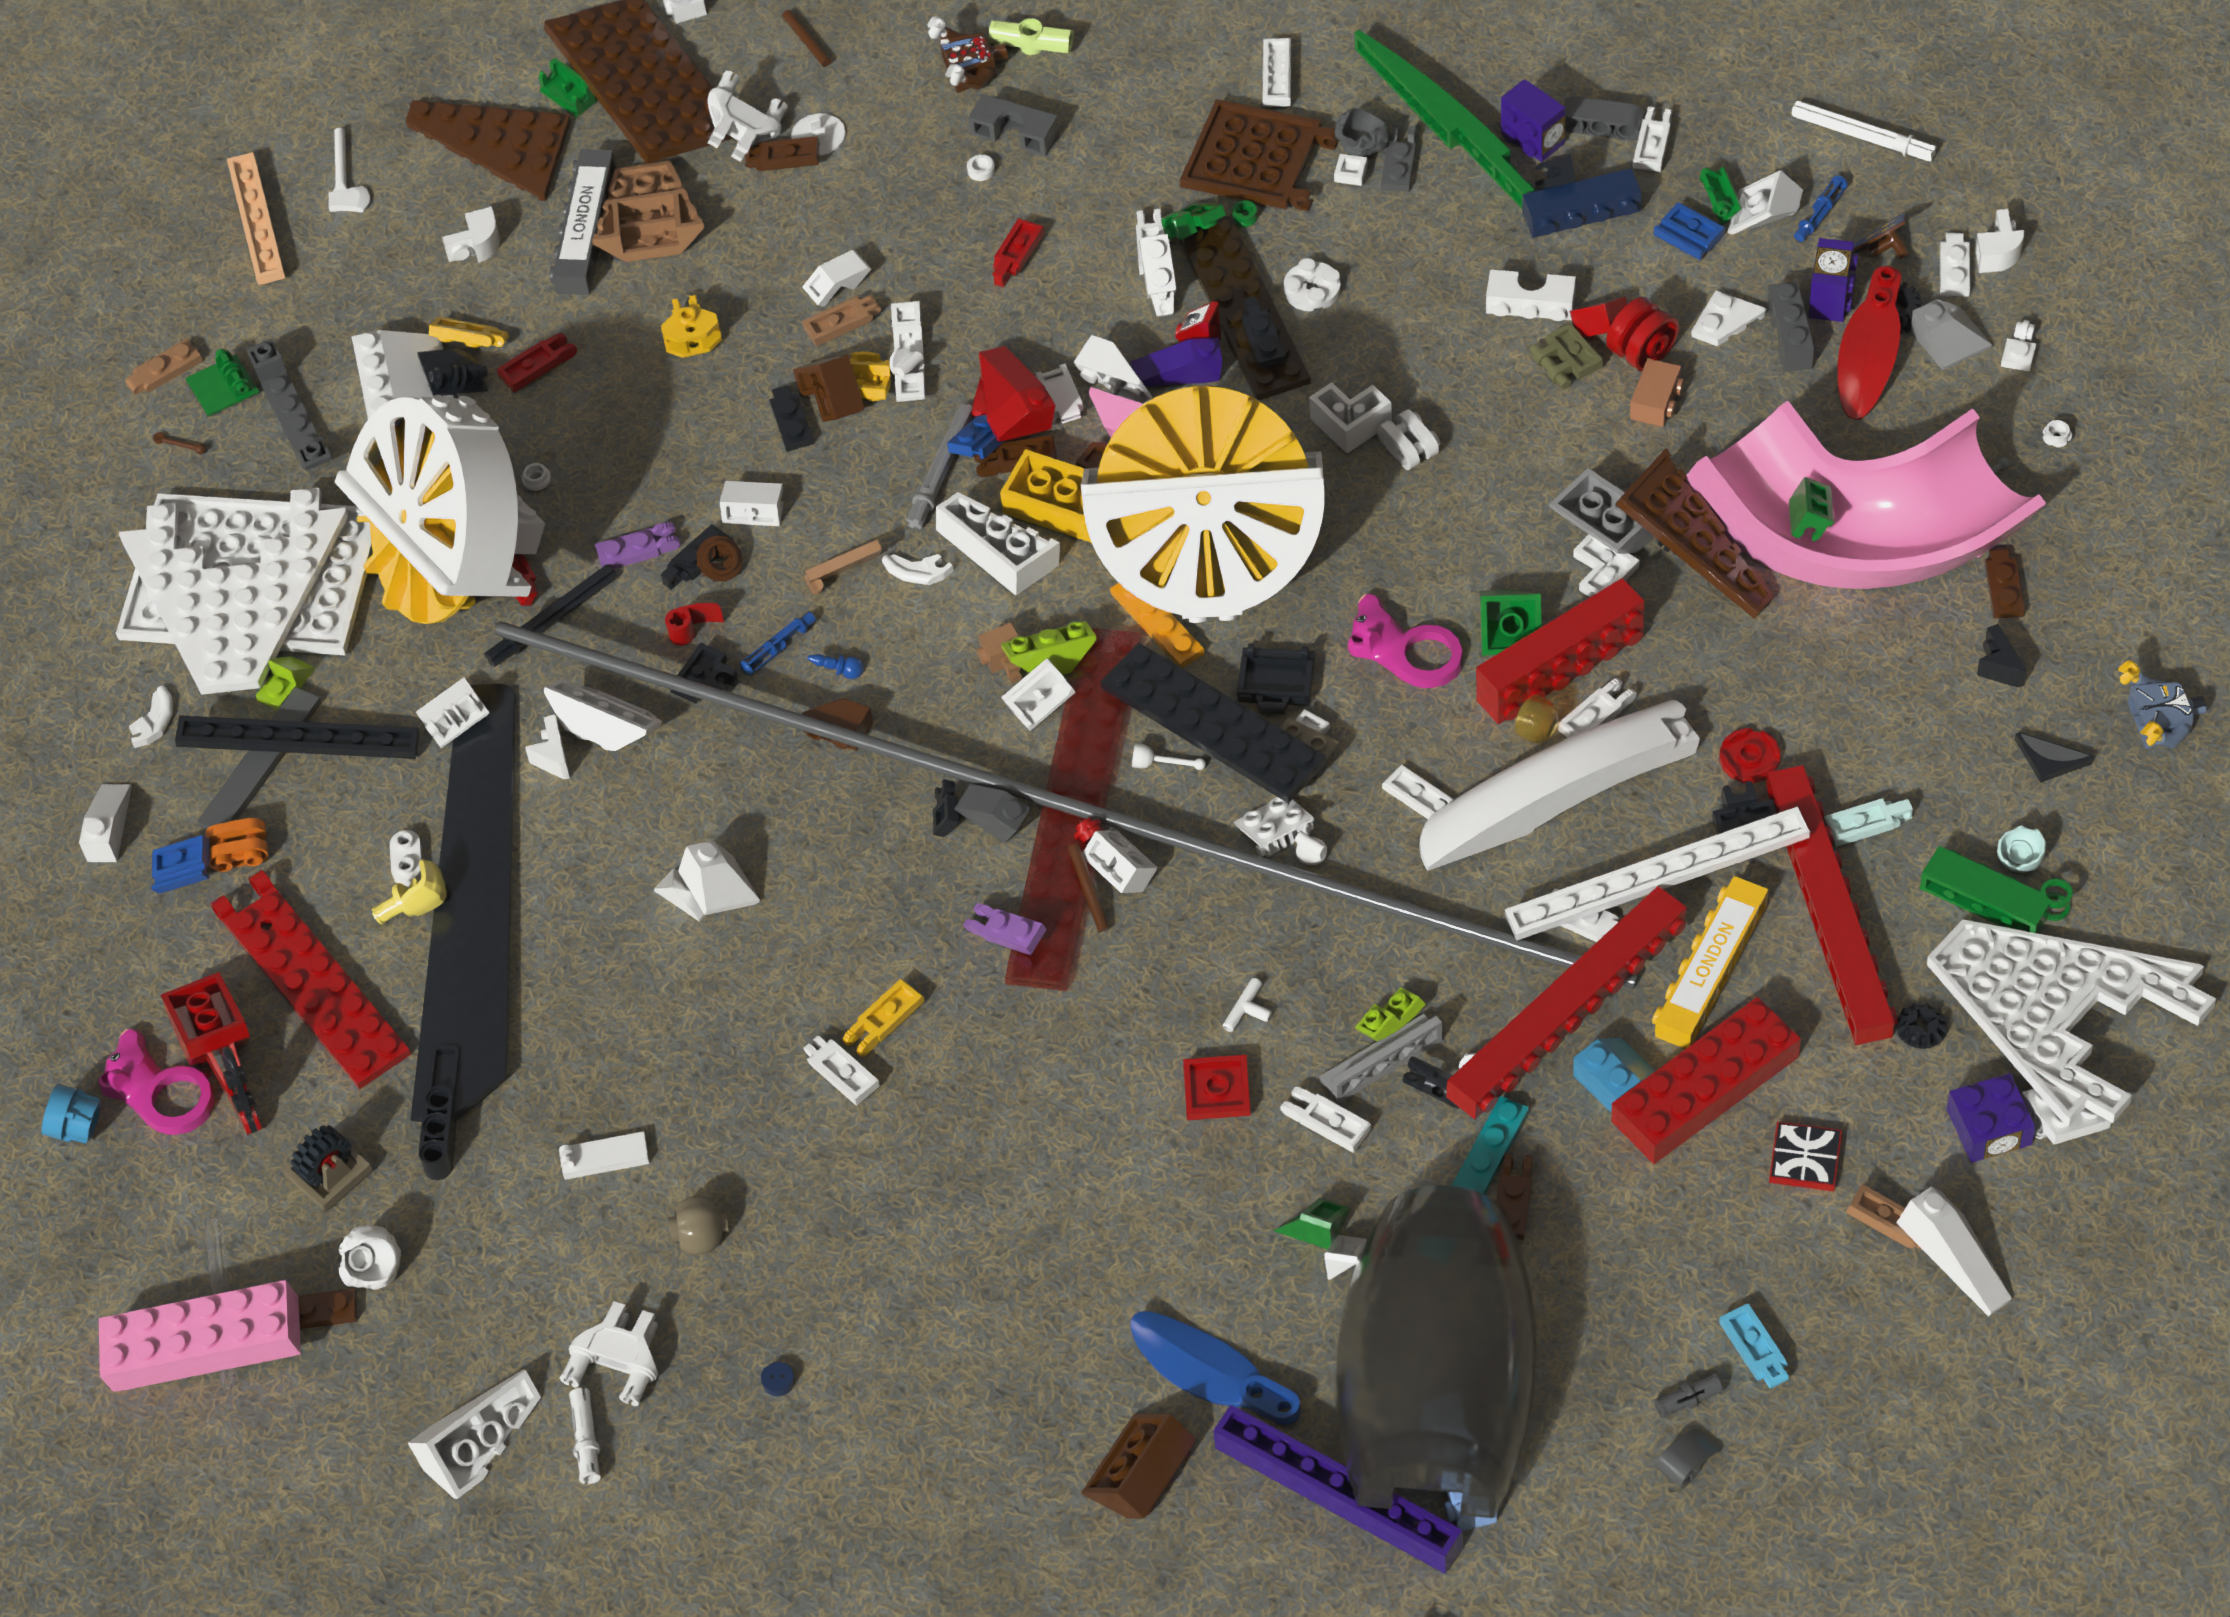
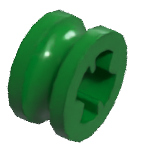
M1248 200L1236 202L1232 207V220L1234 224L1243 228L1255 224L1257 221L1256 205ZM1241 212H1246L1247 216H1243Z

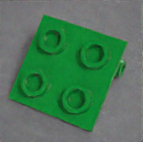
M219 349L215 353L216 364L185 378L208 417L259 393L236 354L232 356L230 351L225 349Z

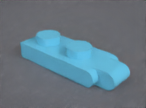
M1749 1303L1719 1318V1324L1757 1381L1764 1379L1771 1389L1789 1380L1784 1369L1788 1366L1786 1359Z

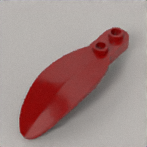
M1882 266L1873 272L1867 298L1851 316L1843 333L1839 348L1837 367L1839 397L1845 414L1854 420L1864 418L1876 405L1890 378L1898 354L1901 329L1896 303L1901 286V274L1896 268L1891 266Z

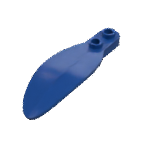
M1140 1311L1133 1315L1130 1328L1139 1350L1162 1376L1177 1387L1211 1403L1224 1406L1246 1407L1280 1425L1291 1424L1299 1418L1301 1404L1297 1394L1267 1377L1261 1376L1257 1368L1245 1356L1228 1344L1165 1315L1148 1311ZM1256 1393L1263 1394L1260 1398L1252 1397ZM1283 1408L1290 1409L1287 1412H1280Z

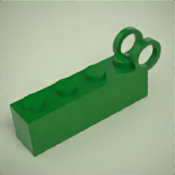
M1938 846L1924 868L1920 882L1921 890L2001 927L2032 933H2039L2046 920L2059 921L2066 918L2070 912V902L2073 895L2070 884L2062 879L2047 880L2042 885L2041 890L2033 889L2020 883L2012 876L2000 874L1983 863H1976L1963 857L1955 850H1948L1941 846ZM2052 886H2060L2066 890L2067 897L2057 892L2046 894V890ZM2049 907H2065V910L2060 914L2053 915L2048 913Z

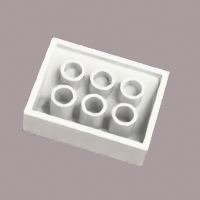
M377 330L351 336L368 419L379 407L393 399L401 397H433L417 352L443 350L442 341L438 340V337H432L429 334ZM453 395L444 396L447 398H454Z

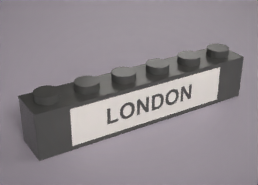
M580 149L578 160L573 162L574 179L568 185L569 202L564 204L565 221L559 226L560 244L555 246L554 258L556 262L555 266H551L549 275L550 282L554 283L557 294L590 295L600 249L593 245L592 239L594 234H597L598 220L602 218L604 212L603 205L605 200H608V189L614 171L617 168L613 150Z

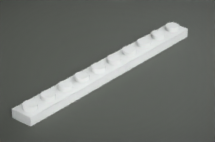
M1798 807L1507 908L1505 909V916L1517 941L1643 897L1652 892L1657 886L1665 889L1810 838V831Z

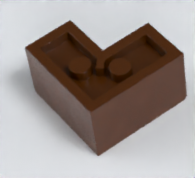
M849 355L822 359L793 369L801 397L815 395L823 422L837 420L864 410Z

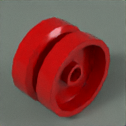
M1640 296L1629 302L1615 317L1606 337V346L1617 356L1625 358L1628 364L1636 370L1642 372L1647 358L1661 361L1668 354L1676 341L1679 332V322L1668 312L1660 310L1657 304L1650 299Z

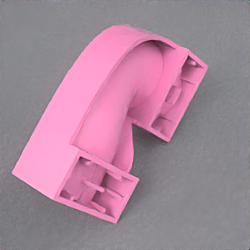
M1786 401L1764 422L1737 443L1711 459L1706 455L1697 461L1687 474L1688 478L1686 479L1691 489L1696 493H1700L1725 527L1724 534L1732 543H1736L1738 547L1741 546L1742 551L1753 560L1773 571L1798 580L1845 589L1899 586L1944 574L1985 554L1989 549H1992L2022 528L2046 505L2040 494L2035 497L2019 495L2009 489L1994 474L1984 459L1977 441L1976 426L1980 417L1973 408L1915 447L1879 459L1851 461L1830 454L1790 402ZM1804 476L1830 486L1832 492L1834 523L1832 526L1828 525L1822 536L1816 541H1812V533L1816 531L1813 527L1805 529L1804 534L1800 538L1791 536L1789 499Z

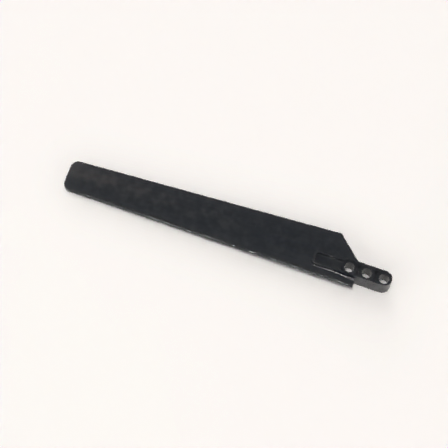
M504 684L470 685L490 714L456 737L452 745L439 869L445 882L447 894L444 902L434 909L410 1118L411 1121L422 1122L419 1158L425 1174L432 1180H442L448 1177L452 1171L457 1120L507 1077L516 695L510 686Z

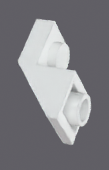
M851 250L820 265L803 285V288L817 305L824 307L841 286L855 289L871 268L856 250Z

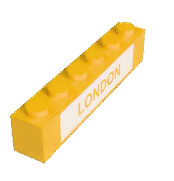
M1733 876L1728 886L1724 885L1721 888L1717 899L1719 904L1716 910L1711 909L1704 923L1706 928L1703 934L1698 933L1692 944L1691 950L1693 952L1690 958L1685 957L1680 965L1678 972L1680 977L1677 982L1672 981L1665 995L1666 1003L1663 1007L1658 1006L1654 1013L1652 1024H1655V1037L1684 1049L1695 1042L1767 907L1769 889Z

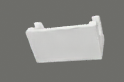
M725 481L719 501L722 523L780 526L784 501H781L783 484Z
M1045 659L1001 698L1015 716L1031 731L1076 692L1052 663Z

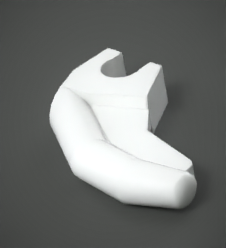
M895 554L891 556L885 555L882 558V563L887 571L904 582L932 585L944 580L954 571L953 565L949 562L944 567H937L942 563V558L939 554L916 562H911Z
M159 686L157 691L153 693L151 711L144 718L141 717L129 725L132 735L142 733L138 737L131 738L134 748L149 745L163 736L173 716V697L165 686Z

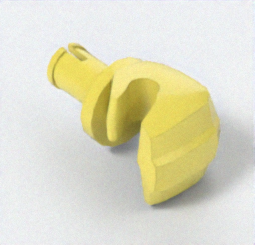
M424 859L420 860L421 880L418 881L414 878L409 888L402 883L393 885V897L372 908V914L379 924H385L388 920L402 912L409 917L423 915L444 902L447 894L441 870L434 862Z

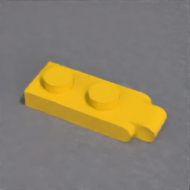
M440 316L429 325V336L438 337V340L442 342H464L469 347H488L490 345L501 347L509 339V334L506 331L499 330L497 327Z

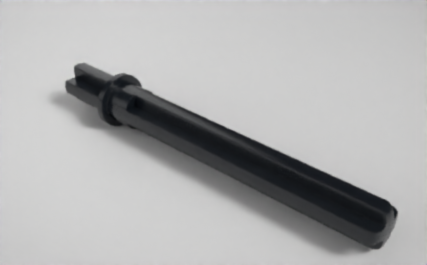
M608 565L603 566L521 627L543 633L614 581L617 577L614 569ZM503 637V640L486 651L484 656L488 659V663L491 666L496 667L512 654L518 655L520 649L526 644Z

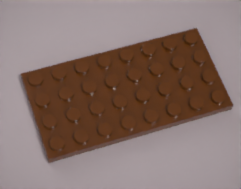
M620 0L544 21L545 32L574 70L583 78L590 91L646 164L710 146L708 141L715 126L708 108V95L713 87L645 0ZM726 134L725 138L721 142L734 138Z

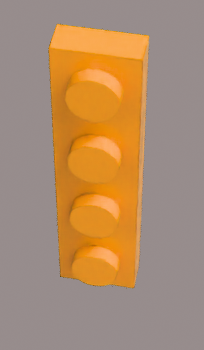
M1120 583L1110 588L1111 595L1177 666L1184 668L1205 654L1204 648L1171 612L1164 611L1142 601L1126 590Z

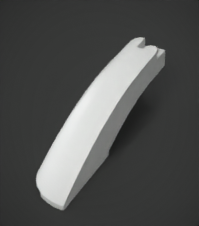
M1668 700L1603 723L1525 758L1449 802L1431 815L1421 833L1419 843L1420 855L1427 871L1534 832L1535 828L1601 791L1644 772L1695 754L1700 738L1684 718L1686 708L1677 700Z

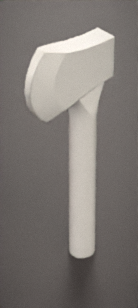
M336 128L334 130L336 183L333 192H328L330 212H364L370 204V195L363 186L347 188L345 129Z

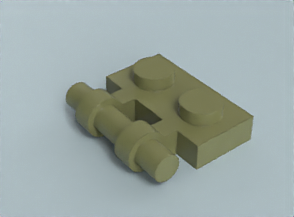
M1571 323L1546 335L1548 346L1542 348L1538 343H1535L1529 349L1537 365L1543 366L1547 370L1551 381L1555 384L1558 383L1562 389H1566L1571 385V380L1567 377L1568 374L1573 373L1580 380L1603 367V359ZM1558 356L1562 363L1557 365L1552 358Z

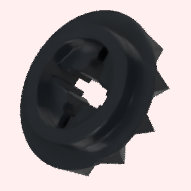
M1914 1002L1910 1007L1903 1008L1897 1017V1033L1901 1040L1911 1047L1919 1049L1932 1048L1940 1044L1947 1034V1017L1943 1016L1940 1007L1935 1009L1928 1002L1924 1005H1917ZM1918 1016L1924 1023H1928L1926 1033L1920 1025H1917Z

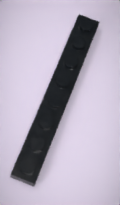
M179 715L175 743L176 747L416 759L419 728Z

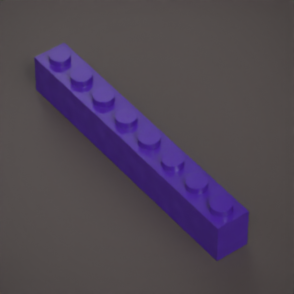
M1233 1405L1229 1406L1213 1430L1215 1448L1444 1574L1447 1573L1463 1548V1533L1460 1528Z

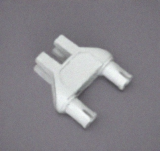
M725 71L718 87L713 88L708 95V108L715 126L708 143L718 148L726 134L738 140V143L731 157L741 162L750 146L771 140L780 134L782 129L780 122L788 106L783 102L781 107L777 109L781 100L773 99L766 115L732 96L737 84L740 82V77L735 74L730 81L733 72Z
M613 1301L602 1323L582 1332L572 1341L569 1347L571 1357L560 1376V1380L569 1386L571 1381H573L572 1387H579L589 1364L596 1363L630 1374L619 1396L620 1400L626 1404H629L632 1400V1406H638L648 1382L654 1381L658 1376L655 1363L648 1348L658 1324L654 1322V1313L642 1310L632 1332L625 1330L624 1327L629 1319V1314L625 1313L626 1305Z

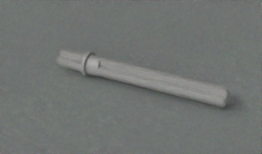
M962 403L959 405L919 493L914 495L912 499L913 506L906 519L909 522L908 526L912 529L914 527L921 529L928 513L935 507V497L955 456L954 453H949L947 442L971 422L973 406L970 404Z

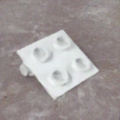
M464 677L416 711L425 728L433 736L440 748H443L490 714Z
M1275 797L1268 804L1257 810L1247 812L1242 818L1234 821V824L1258 844L1255 849L1260 857L1265 855L1270 857L1272 854L1280 851L1279 845L1282 849L1287 847L1285 838L1292 845L1295 843V838L1299 832L1302 831L1310 835V831L1314 829L1311 822L1314 820V817L1294 800L1287 803Z

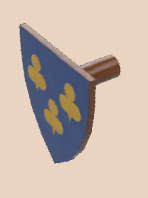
M1906 213L1900 214L1854 244L1853 251L1886 236V238L1869 247L1874 257L1891 247L1899 259L1907 256L1909 252L1895 230L1906 223Z

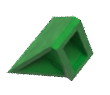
M1319 1198L1300 1215L1273 1231L1328 1249L1339 1235L1350 1208Z

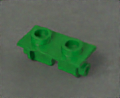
M1724 166L1717 172L1709 167L1701 170L1699 179L1704 184L1713 206V213L1716 214L1720 225H1723L1742 209Z

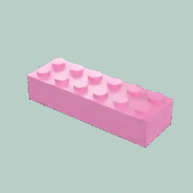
M286 1280L99 1318L100 1378L113 1392L301 1355L299 1299Z

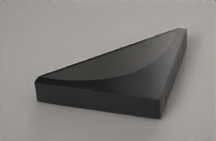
M2018 732L2015 734L2016 743L2040 783L2086 767L2093 762L2091 754L2025 733Z

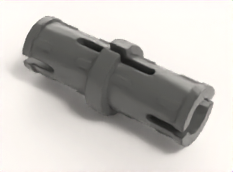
M1712 1373L1710 1376L1694 1383L1688 1384L1685 1382L1679 1385L1678 1390L1660 1398H1655L1653 1402L1660 1417L1664 1419L1666 1416L1689 1407V1409L1697 1407L1698 1402L1723 1393V1387L1718 1376Z

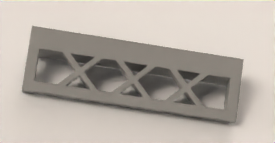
M1422 1014L1392 1035L1375 1042L1319 1076L1320 1083L1335 1102L1339 1104L1409 1061L1410 1057H1417L1442 1042V1022L1437 1016L1429 1020L1425 1014Z

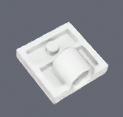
M2035 1089L2022 1092L2021 1097L2035 1125L2034 1136L2037 1139L2048 1137L2053 1145L2110 1128V1121L2086 1108L2067 1126Z

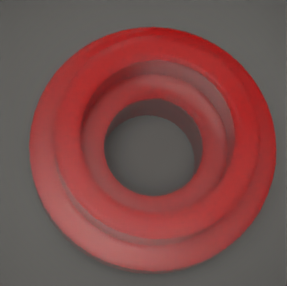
M1089 817L1080 822L1075 827L1077 829V832L1074 834L1075 839H1080L1083 845L1089 843L1095 831H1103L1100 826L1102 824L1100 819L1093 821Z

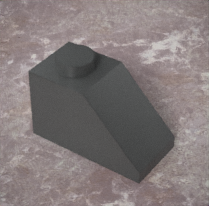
M970 784L954 809L1005 843L1018 830L1030 807L1004 790Z

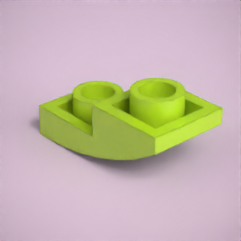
M1400 987L1383 1008L1374 1003L1355 1028L1373 1040L1380 1041L1405 1026L1426 1004L1419 996Z

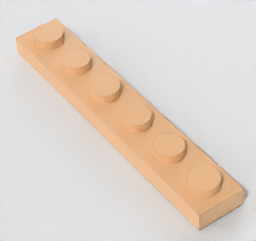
M254 152L228 158L227 163L258 286L285 279Z

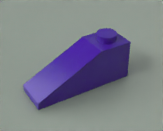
M1189 339L1132 360L1130 366L1145 386L1220 381L1222 355L1219 339Z

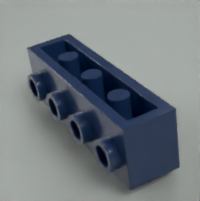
M1628 168L1523 194L1522 214L1532 238L1640 212L1642 192L1632 169Z

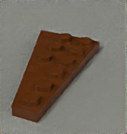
M1665 448L1619 498L1615 505L1755 619L1771 601L1774 594L1755 568L1745 563L1740 556L1741 549L1736 543L1732 544L1724 534L1725 527L1700 493H1696L1686 482L1687 475L1682 469L1678 470L1670 460L1672 455Z

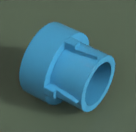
M57 1083L46 1106L41 1128L42 1135L66 1142L74 1140L86 1144L92 1138L101 1111L100 1098L86 1095L84 1090Z

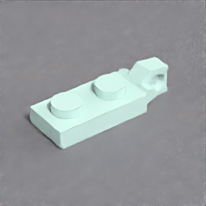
M1882 798L1826 815L1824 817L1825 826H1830L1834 846L1838 847L1901 826V822L1912 819L1913 808L1909 799L1892 804L1891 801H1884Z

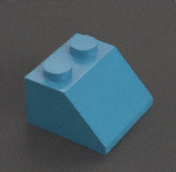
M1621 1037L1595 1040L1574 1056L1573 1076L1611 1113L1612 1103L1656 1071Z

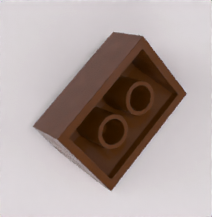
M1133 1414L1081 1493L1125 1518L1144 1519L1154 1510L1156 1500L1162 1491L1171 1484L1173 1474L1179 1465L1189 1457L1190 1449L1197 1439L1171 1414Z

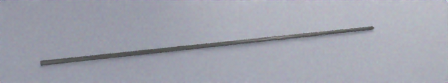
M500 621L496 628L497 636L979 786L1004 790L1014 797L1085 819L1089 817L1093 821L1100 819L1104 825L1568 969L1581 957L1527 939L1516 941L1515 936L506 622ZM1631 974L1624 981L1623 986L1634 989L1638 980V974Z

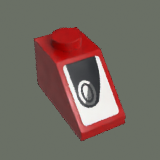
M1212 301L1188 312L1184 322L1179 323L1176 329L1175 339L1178 340V343L1189 339L1218 338L1220 342L1219 302Z

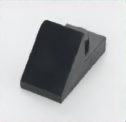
M1996 624L1988 627L1986 639L1983 642V648L1987 656L1979 660L1977 675L2018 688L2024 686L2026 667L2000 626Z

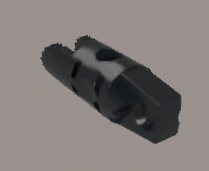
M1410 1057L1407 1065L1416 1074L1414 1072L1404 1073L1403 1083L1452 1107L1460 1109L1446 1097L1447 1080L1452 1075L1417 1057Z

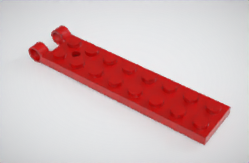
M263 870L248 878L251 886L261 898L237 913L224 895L210 903L216 916L359 1090L411 1055L410 1049L278 892ZM265 924H272V927L270 929H262V926H264Z

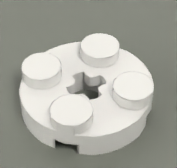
M1310 258L1302 259L1284 278V292L1287 300L1292 306L1303 311H1314V308L1323 307L1325 309L1330 307L1340 295L1339 272L1325 263L1315 262ZM1316 283L1318 288L1312 287L1307 289V284Z

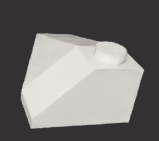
M1932 1186L1910 1200L1898 1219L1897 1224L1988 1317L2007 1305L2012 1298L1964 1214L1941 1191Z
M521 1370L434 1423L408 1442V1445L423 1471L454 1499H458L485 1478L489 1472L486 1469L488 1463L495 1454H502L507 1447L503 1444L512 1429H519L541 1396L527 1371Z

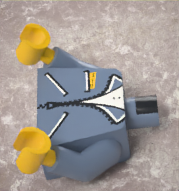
M2127 660L2118 668L2119 672L2124 673L2120 676V682L2123 685L2129 683L2132 685L2130 686L2127 703L2145 749L2157 745L2171 749L2175 748L2191 733L2193 716L2206 713L2204 697L2186 698L2181 684L2150 678L2141 673L2137 664L2131 660Z

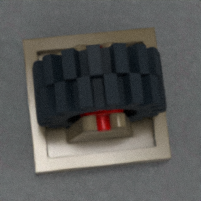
M322 1125L319 1130L313 1129L311 1136L307 1134L303 1138L305 1140L303 1144L299 1143L297 1145L299 1150L293 1152L292 1157L294 1159L282 1168L284 1176L325 1212L373 1171L371 1164L352 1148L349 1141L330 1125H327V1127Z

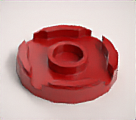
M1744 728L1734 731L1725 737L1720 748L1719 762L1723 771L1730 778L1742 783L1747 781L1758 783L1767 780L1768 772L1778 769L1781 750L1777 741L1769 733L1762 730L1760 733L1753 731V728Z

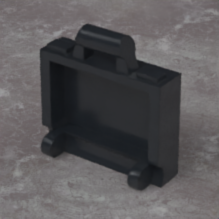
M1248 643L1247 648L1243 647L1237 687L1238 702L1257 703L1259 713L1285 714L1288 705L1310 706L1315 651H1309L1308 646H1302L1301 651L1255 648L1254 643Z

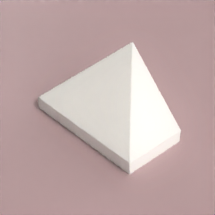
M675 868L654 888L656 893L699 922L706 916L679 871Z
M1338 1235L1325 1252L1328 1280L1357 1264L1369 1247L1370 1239Z

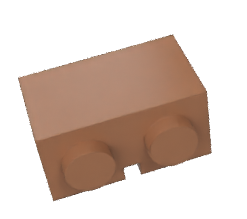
M1647 358L1630 402V419L1664 427L1667 417L1672 418L1676 408L1675 396H1681L1684 388L1685 379L1681 378V366Z

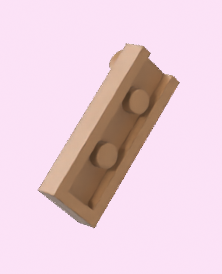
M876 539L806 570V575L803 578L811 593L818 595L822 592L823 580L880 556L882 548Z

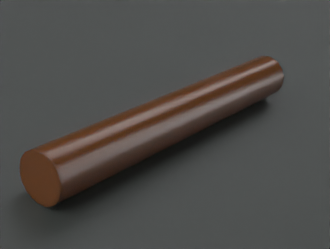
M791 10L784 11L782 14L784 20L823 67L830 65L832 60Z
M1079 843L1072 844L1067 848L1099 933L1109 930L1107 918Z

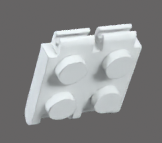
M1061 364L1058 369L1049 372H1036L1035 377L1045 386L1056 405L1052 427L1057 426L1055 423L1057 418L1060 419L1062 424L1081 418L1080 411L1083 410V402L1066 364ZM1058 374H1062L1061 376H1057V377H1054V378L1045 380L1046 378H1049V377H1052V376H1055V375H1058Z

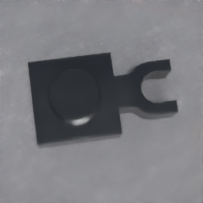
M943 779L942 788H935L937 805L933 809V835L945 837L959 824L961 813L954 809L958 803V797L954 796L955 782Z

